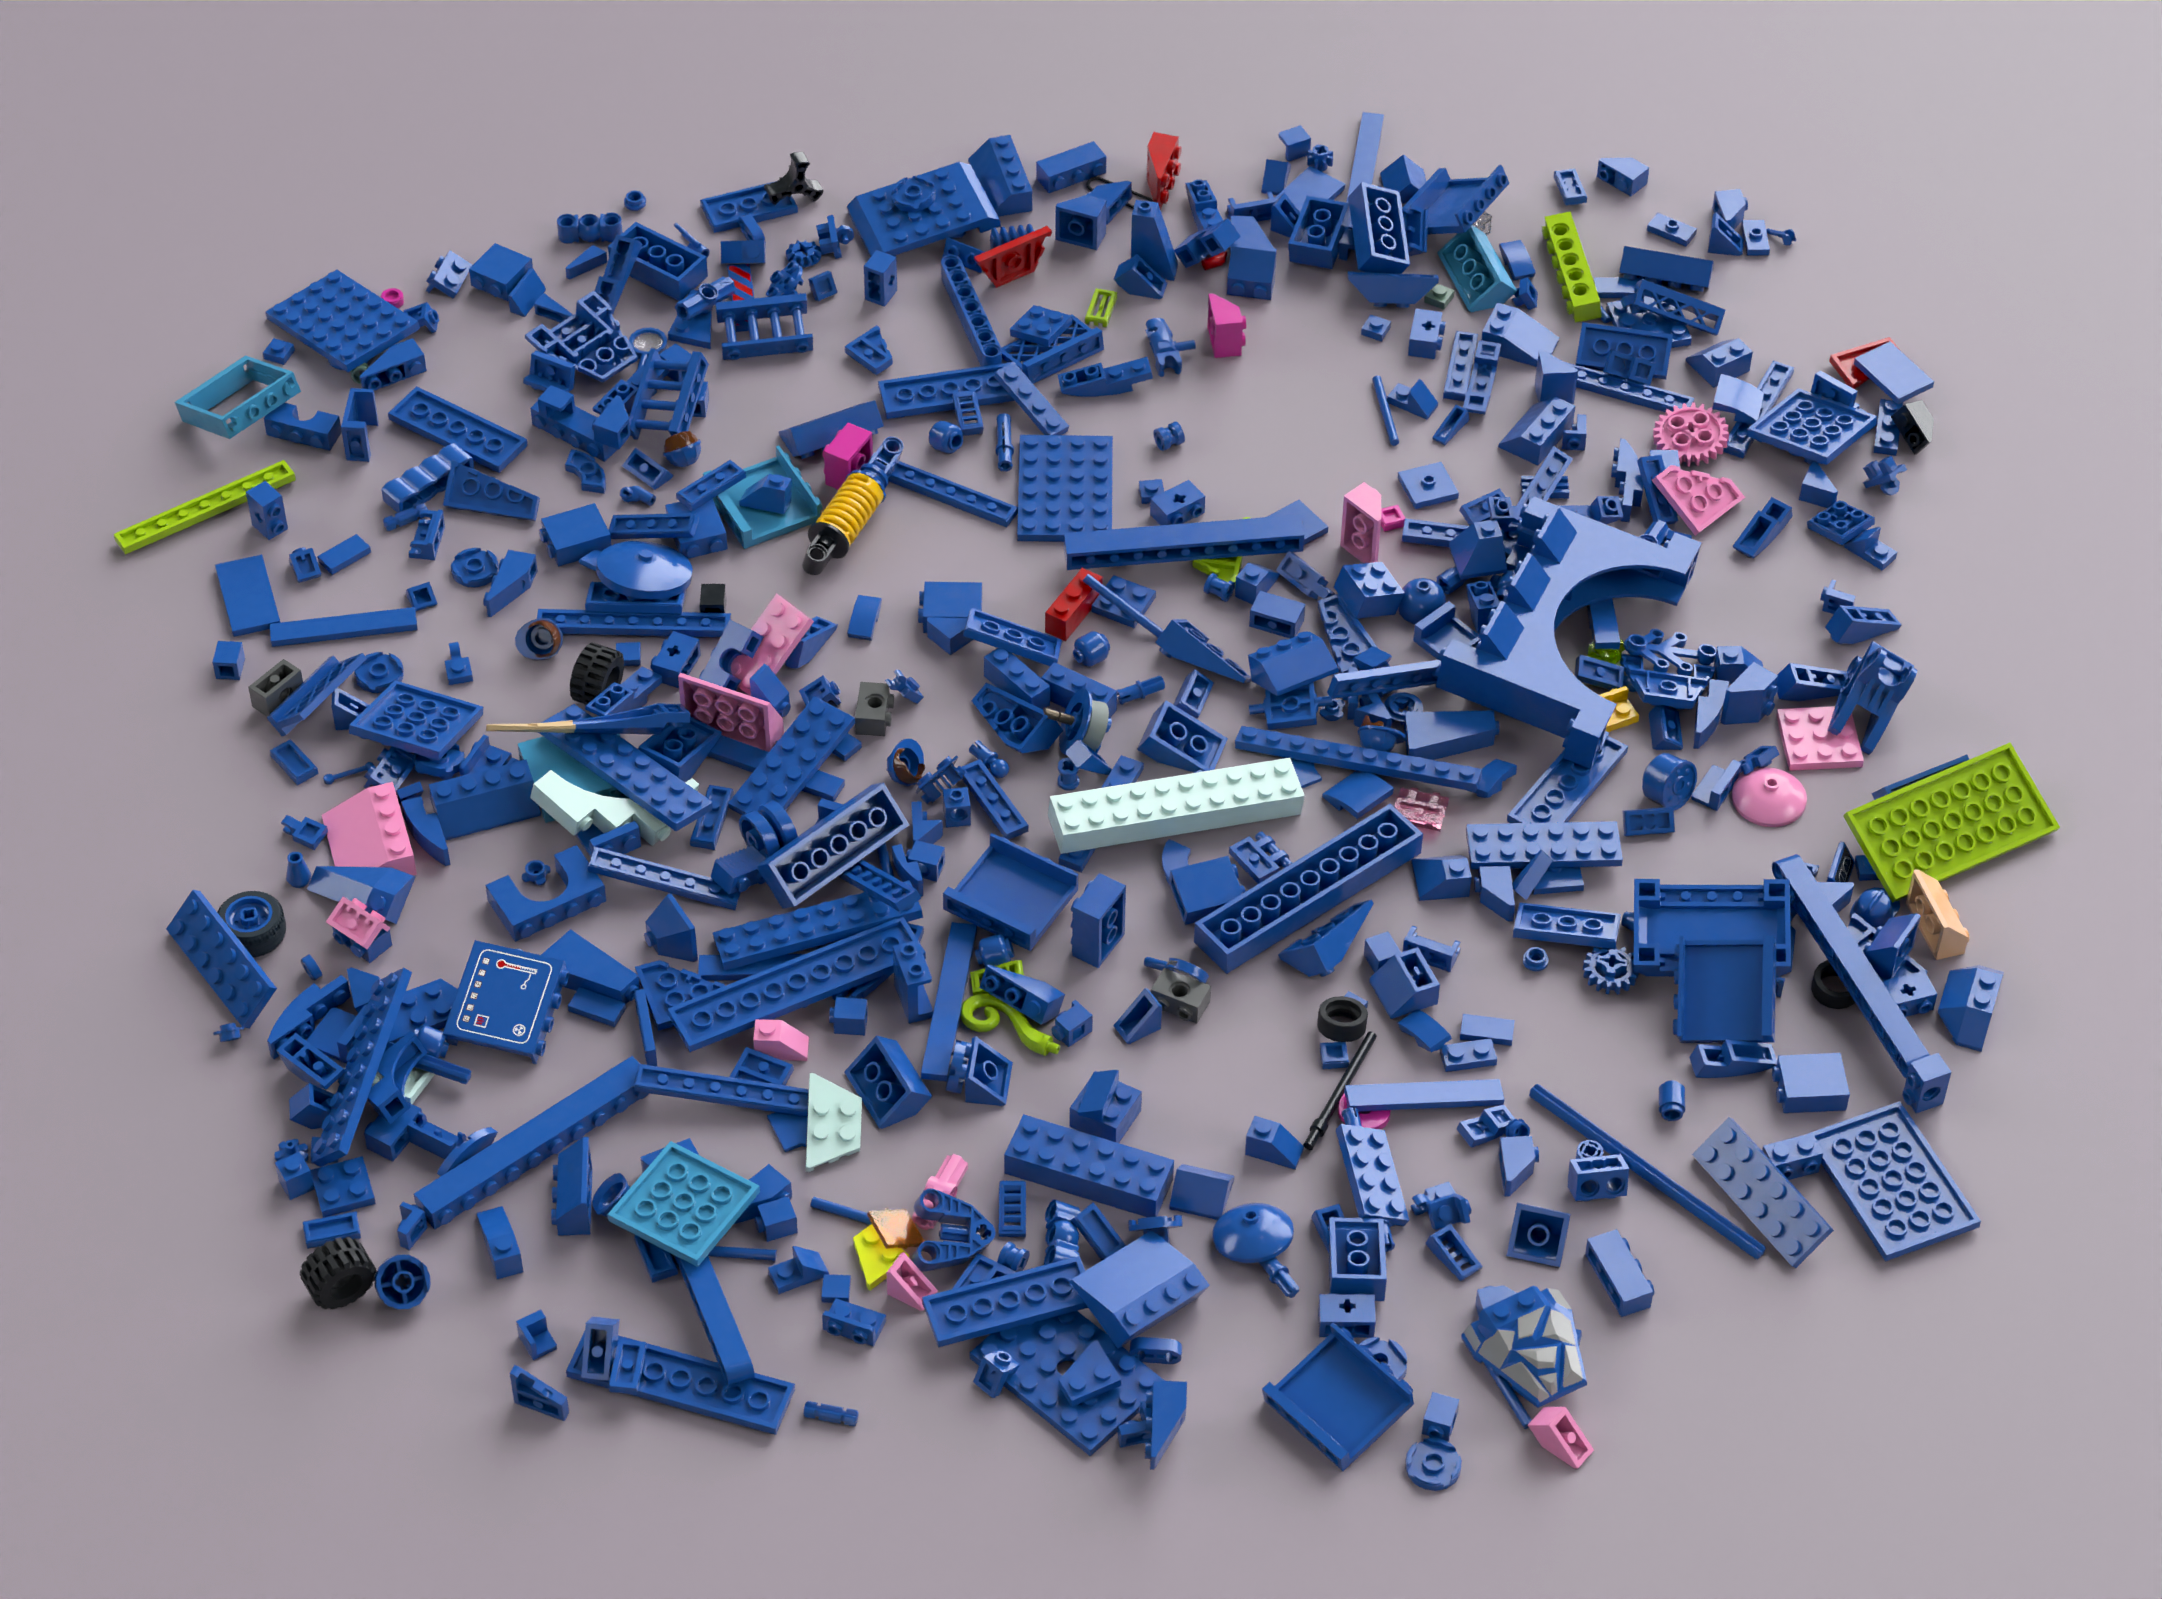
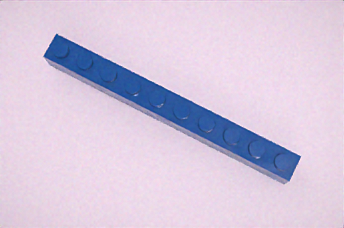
M1300 515L1064 533V554L1067 570L1287 553L1288 551L1303 552L1304 531Z
M633 1056L627 1058L415 1192V1205L425 1211L426 1221L434 1229L448 1224L454 1217L465 1210H470L476 1203L487 1196H492L504 1185L517 1180L526 1171L539 1166L542 1161L553 1154L559 1153L573 1141L581 1139L595 1127L603 1125L617 1113L625 1111L628 1106L639 1099L647 1097L649 1093L634 1091L638 1064L640 1063Z

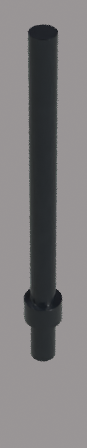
M1369 1031L1366 1034L1319 1118H1316L1310 1126V1133L1303 1144L1305 1149L1313 1150L1319 1137H1323L1327 1131L1328 1122L1344 1094L1345 1085H1350L1377 1038L1374 1032Z

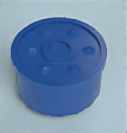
M1662 753L1648 764L1643 773V793L1648 799L1661 804L1663 807H1674V810H1677L1685 805L1695 789L1697 769L1688 760H1682L1669 753Z

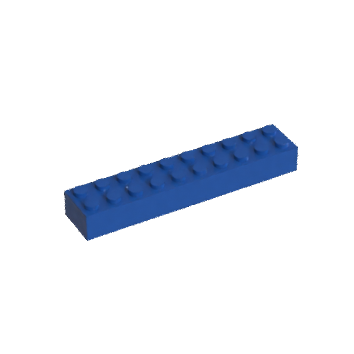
M1388 804L1195 922L1194 943L1227 974L1421 854L1423 833L1393 805Z

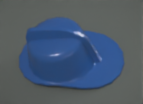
M1869 888L1852 905L1850 919L1855 912L1877 930L1879 926L1883 927L1889 918L1896 916L1900 909V900L1892 903L1884 888Z
M617 1173L610 1176L597 1189L592 1204L598 1215L602 1214L608 1218L607 1214L630 1189L624 1175Z

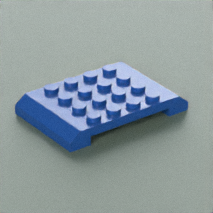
M956 162L917 175L931 180L936 191L934 202L924 210L906 212L895 207L891 194L895 183L855 196L847 205L848 214L870 258L876 250L896 257L898 254L978 228L979 232L983 233L992 230V228L1001 227L1000 219L972 166L963 162Z
M1634 879L1633 967L1635 972L1644 976L1674 977V970L1679 969V960H1675V944H1679V936H1684L1685 940H1763V935H1774L1776 940V977L1791 972L1790 879H1764V885L1660 884V879Z

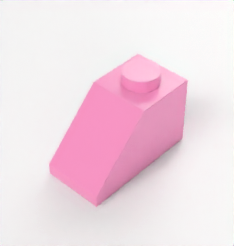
M755 1019L754 1050L780 1060L807 1061L809 1037L782 1020Z
M1543 1407L1528 1424V1427L1544 1449L1574 1469H1578L1594 1451L1566 1407Z

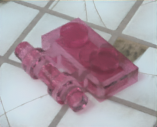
M1400 788L1399 797L1397 796L1394 807L1414 826L1441 831L1450 798L1440 796V793L1432 792V794L1420 792L1418 788Z

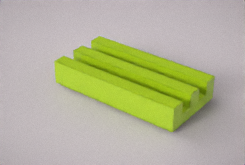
M1095 288L1085 316V324H1090L1091 321L1094 322L1095 326L1102 323V327L1107 328L1117 300V292ZM1103 295L1097 314L1094 316L1093 313L1099 296ZM1108 296H1111V298H1110V300H1109V303H1108V306H1107V309H1106V312H1105V315H1104V317H1101V316H1102V313H1103V311H1104V308H1105V305H1106Z

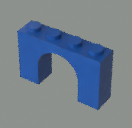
M577 845L554 855L556 872L567 888L560 896L552 900L534 901L526 898L520 893L509 875L485 885L489 904L515 942L606 902L604 883L596 873L587 871L589 862Z

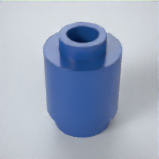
M1674 1080L1666 1081L1658 1089L1659 1112L1663 1119L1677 1121L1683 1117L1685 1112V1087Z

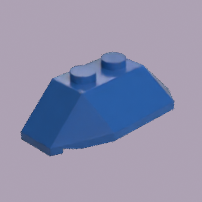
M1348 271V280L1370 303H1374V306L1386 307L1387 303H1395L1396 307H1410V304H1416L1439 283L1438 275Z
M1980 965L1949 971L1938 1014L1947 1030L1953 1036L1952 1039L1956 1045L1982 1052L2004 972Z

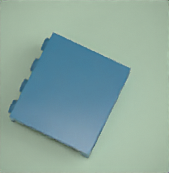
M779 445L776 446V457L744 468L746 478L712 498L717 510L744 549L815 523L821 515L820 511L823 509L820 499L813 495L809 483L804 482L800 470L797 467L794 468L788 453H784ZM711 470L704 472L703 476L711 472ZM768 474H778L783 477L792 478L791 503L785 514L739 506V501L747 488Z
M544 736L518 743L520 761L527 760L534 783L552 770L565 781L585 791L607 797L629 799ZM542 808V815L545 823L555 821V819Z

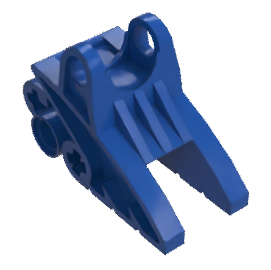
M1872 641L1863 658L1856 656L1848 666L1846 671L1848 676L1842 684L1827 731L1837 736L1848 721L1856 704L1871 712L1861 744V751L1870 755L1882 737L1898 704L1913 684L1918 670L1910 662Z

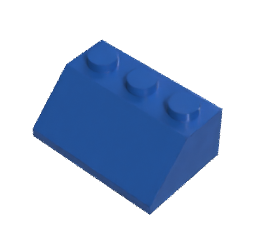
M1558 397L1533 404L1501 440L1498 447L1538 466L1548 455L1552 447L1556 446L1563 438V431L1571 429L1576 406Z
M1308 631L1301 632L1298 636L1291 639L1280 640L1273 646L1259 648L1257 652L1248 655L1251 681L1277 696L1339 672L1338 666L1323 639Z
M876 1035L844 1071L859 1097L862 1098L864 1105L877 1126L881 1129L916 1115L932 1098L929 1090L896 1040Z
M589 1137L581 1138L558 1154V1165H553V1180L557 1181V1187H552V1201L556 1203V1209L551 1210L552 1225H557L558 1236L591 1235L593 1168Z

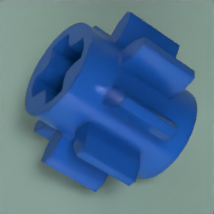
M1325 145L1314 146L1312 150L1307 152V166H1311L1321 172L1326 171L1328 166H1333V151H1329Z

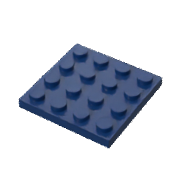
M1798 388L1747 428V436L1759 442L1775 446L1778 449L1792 452L1800 457L1814 460L1819 464L1827 465L1877 424V416Z
M395 680L349 725V734L359 736L362 739L376 741L385 746L399 748L408 753L419 754L428 759L440 760L483 716V706Z

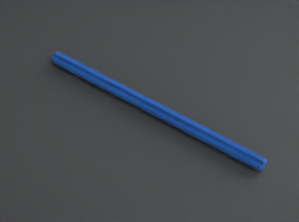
M1535 1084L1531 1088L1529 1096L1589 1140L1598 1142L1603 1147V1150L1610 1155L1621 1154L1632 1171L1750 1256L1759 1259L1764 1254L1765 1246L1544 1087Z

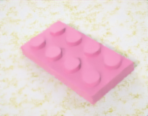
M777 593L751 628V630L764 637L754 657L739 655L731 664V673L741 680L738 687L749 696H751L750 678L763 664L768 665L776 675L814 622Z

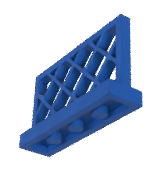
M1071 314L1072 324L1075 327H1068L1062 334H1072V337H1061L1060 335L1053 342V346L1049 347L1039 344L1027 345L1032 342L1019 339L1001 348L1002 359L1008 363L1014 362L1034 384L1104 350L1102 330L1098 327L1091 329ZM1010 352H1019V354H1009V353H1010ZM1024 352H1035V354L1028 355L1024 354Z
M361 653L340 662L334 655L329 657L267 717L268 721L281 736L287 735L367 659L366 656Z

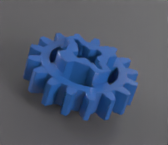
M1617 946L1616 949L1602 948L1601 950L1593 947L1592 953L1588 952L1586 954V960H1584L1582 969L1584 970L1583 977L1588 979L1589 986L1596 984V991H1600L1603 988L1608 995L1611 990H1614L1616 994H1620L1621 988L1629 991L1630 985L1635 986L1639 973L1634 971L1633 967L1634 953L1626 954V947H1622L1620 950L1617 949Z

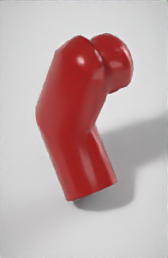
M1227 250L1202 260L1203 269L1206 271L1224 264L1228 254Z

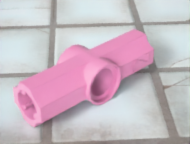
M947 1155L936 1176H931L928 1179L924 1190L933 1188L956 1197L958 1185L968 1170V1163L959 1155ZM923 1200L926 1207L934 1208L930 1200ZM915 1212L912 1215V1221L924 1230L933 1229L937 1221L921 1219Z

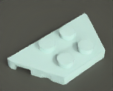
M814 1073L809 1075L805 1172L813 1171L814 1167L826 1162L829 1164L835 1162L842 1156H849L859 1152L861 1142L862 1098Z

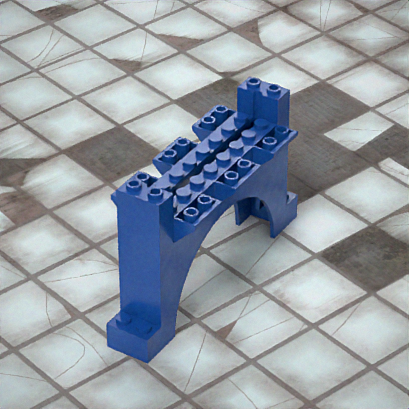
M1533 496L1528 505H1523L1519 515L1523 519L1520 520L1516 529V533L1519 534L1517 544L1531 549L1530 553L1526 555L1524 561L1519 560L1514 572L1516 574L1515 577L1510 576L1506 584L1505 590L1509 592L1506 593L1497 609L1492 608L1487 620L1489 622L1488 625L1483 624L1478 635L1481 641H1479L1477 647L1474 648L1454 639H1451L1447 647H1442L1438 660L1441 662L1435 672V676L1438 677L1436 687L1565 738L1562 747L1566 748L1564 759L1591 769L1609 736V732L1605 730L1617 704L1596 694L1573 675L1558 651L1554 632L1575 611L1606 599L1636 597L1653 599L1677 606L1693 576L1702 543L1674 533L1671 541L1666 540L1664 546H1660Z

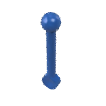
M367 762L365 766L339 774H326L323 779L325 784H332L336 779L365 770L368 771L374 764Z

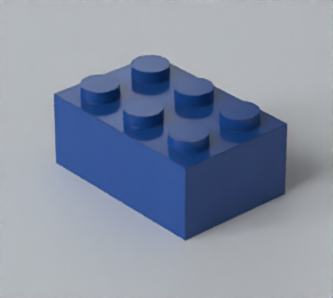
M1307 196L1288 243L1289 262L1333 269L1339 253L1340 240L1345 228L1348 229L1351 222L1349 203Z
M1099 873L1093 881L1088 882L1082 896L1074 900L1071 906L1072 938L1070 941L1073 957L1099 968L1125 935L1126 885Z

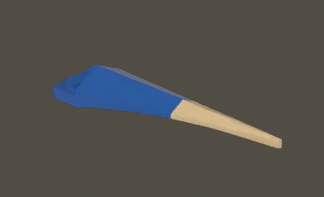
M656 703L615 714L569 721L531 724H486V731L660 735L665 728V722H668L669 726L675 727L683 726V723H690V712L682 704Z

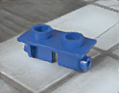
M947 237L943 257L946 255H956L961 259L964 267L982 273V269L976 263L974 257L984 253V251Z

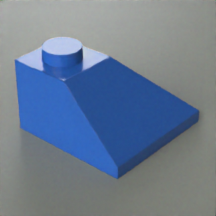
M1497 519L1474 522L1449 542V549L1460 579L1507 573L1503 535Z
M1462 855L1411 859L1419 901L1470 896L1472 877L1468 858Z
M670 893L665 896L645 921V941L649 947H654L658 955L695 962L698 960L695 927Z

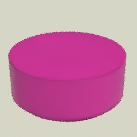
M390 288L381 294L382 299L396 308H400L404 304L403 292L399 289Z

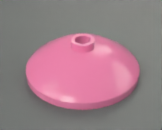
M1756 768L1746 775L1743 773L1735 781L1732 788V802L1737 812L1746 820L1760 826L1781 827L1791 824L1800 818L1807 803V794L1800 781L1793 775L1776 768Z

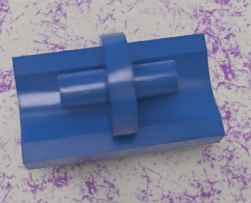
M829 215L827 216L828 223L816 225L821 253L823 255L834 252L835 259L842 258L839 243L848 244L854 238V232L852 228L845 225L836 228L834 216Z
M1892 456L1886 457L1880 462L1877 460L1872 461L1863 467L1868 477L1863 484L1865 488L1880 485V489L1884 494L1894 495L1900 488V481L1896 478V475L1905 472L1907 468L1905 464L1897 466Z

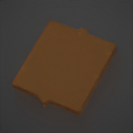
M885 1208V1210L868 1211L867 1216L886 1249L903 1248L907 1250L908 1247H919L924 1242L923 1237L906 1209L890 1210Z

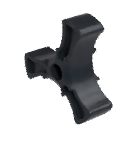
M804 152L791 153V165H789L788 172L783 177H779L778 181L764 185V189L773 205L793 194L807 195L815 202L824 192L818 180L805 178V172L810 162Z

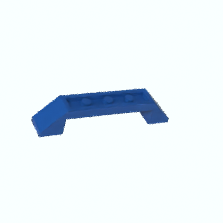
M1597 496L1591 505H1557L1606 525L1623 518L1619 496ZM1488 497L1487 503L1491 520L1497 519L1499 527L1504 531H1516L1520 520L1523 519L1519 517L1523 506H1512L1510 497Z

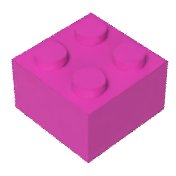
M847 423L842 430L837 432L835 439L830 444H827L823 450L825 485L839 490L848 474L853 470H858L861 465L868 463L873 455L872 432L851 423Z

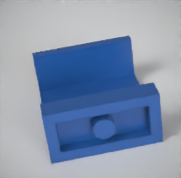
M350 388L341 424L346 461L370 462L371 452L366 425L378 426L379 424L374 389Z

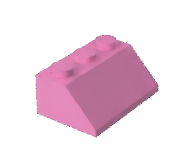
M1364 482L1344 495L1340 546L1362 563L1378 562L1381 494Z

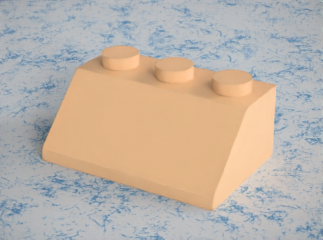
M1914 870L1906 904L1911 914L1917 913L1921 915L1918 927L1935 959L1939 960L1965 954L1966 946L1969 942V933L1961 925L1958 912L1952 908L1946 890L1942 889L1938 880L1920 870Z

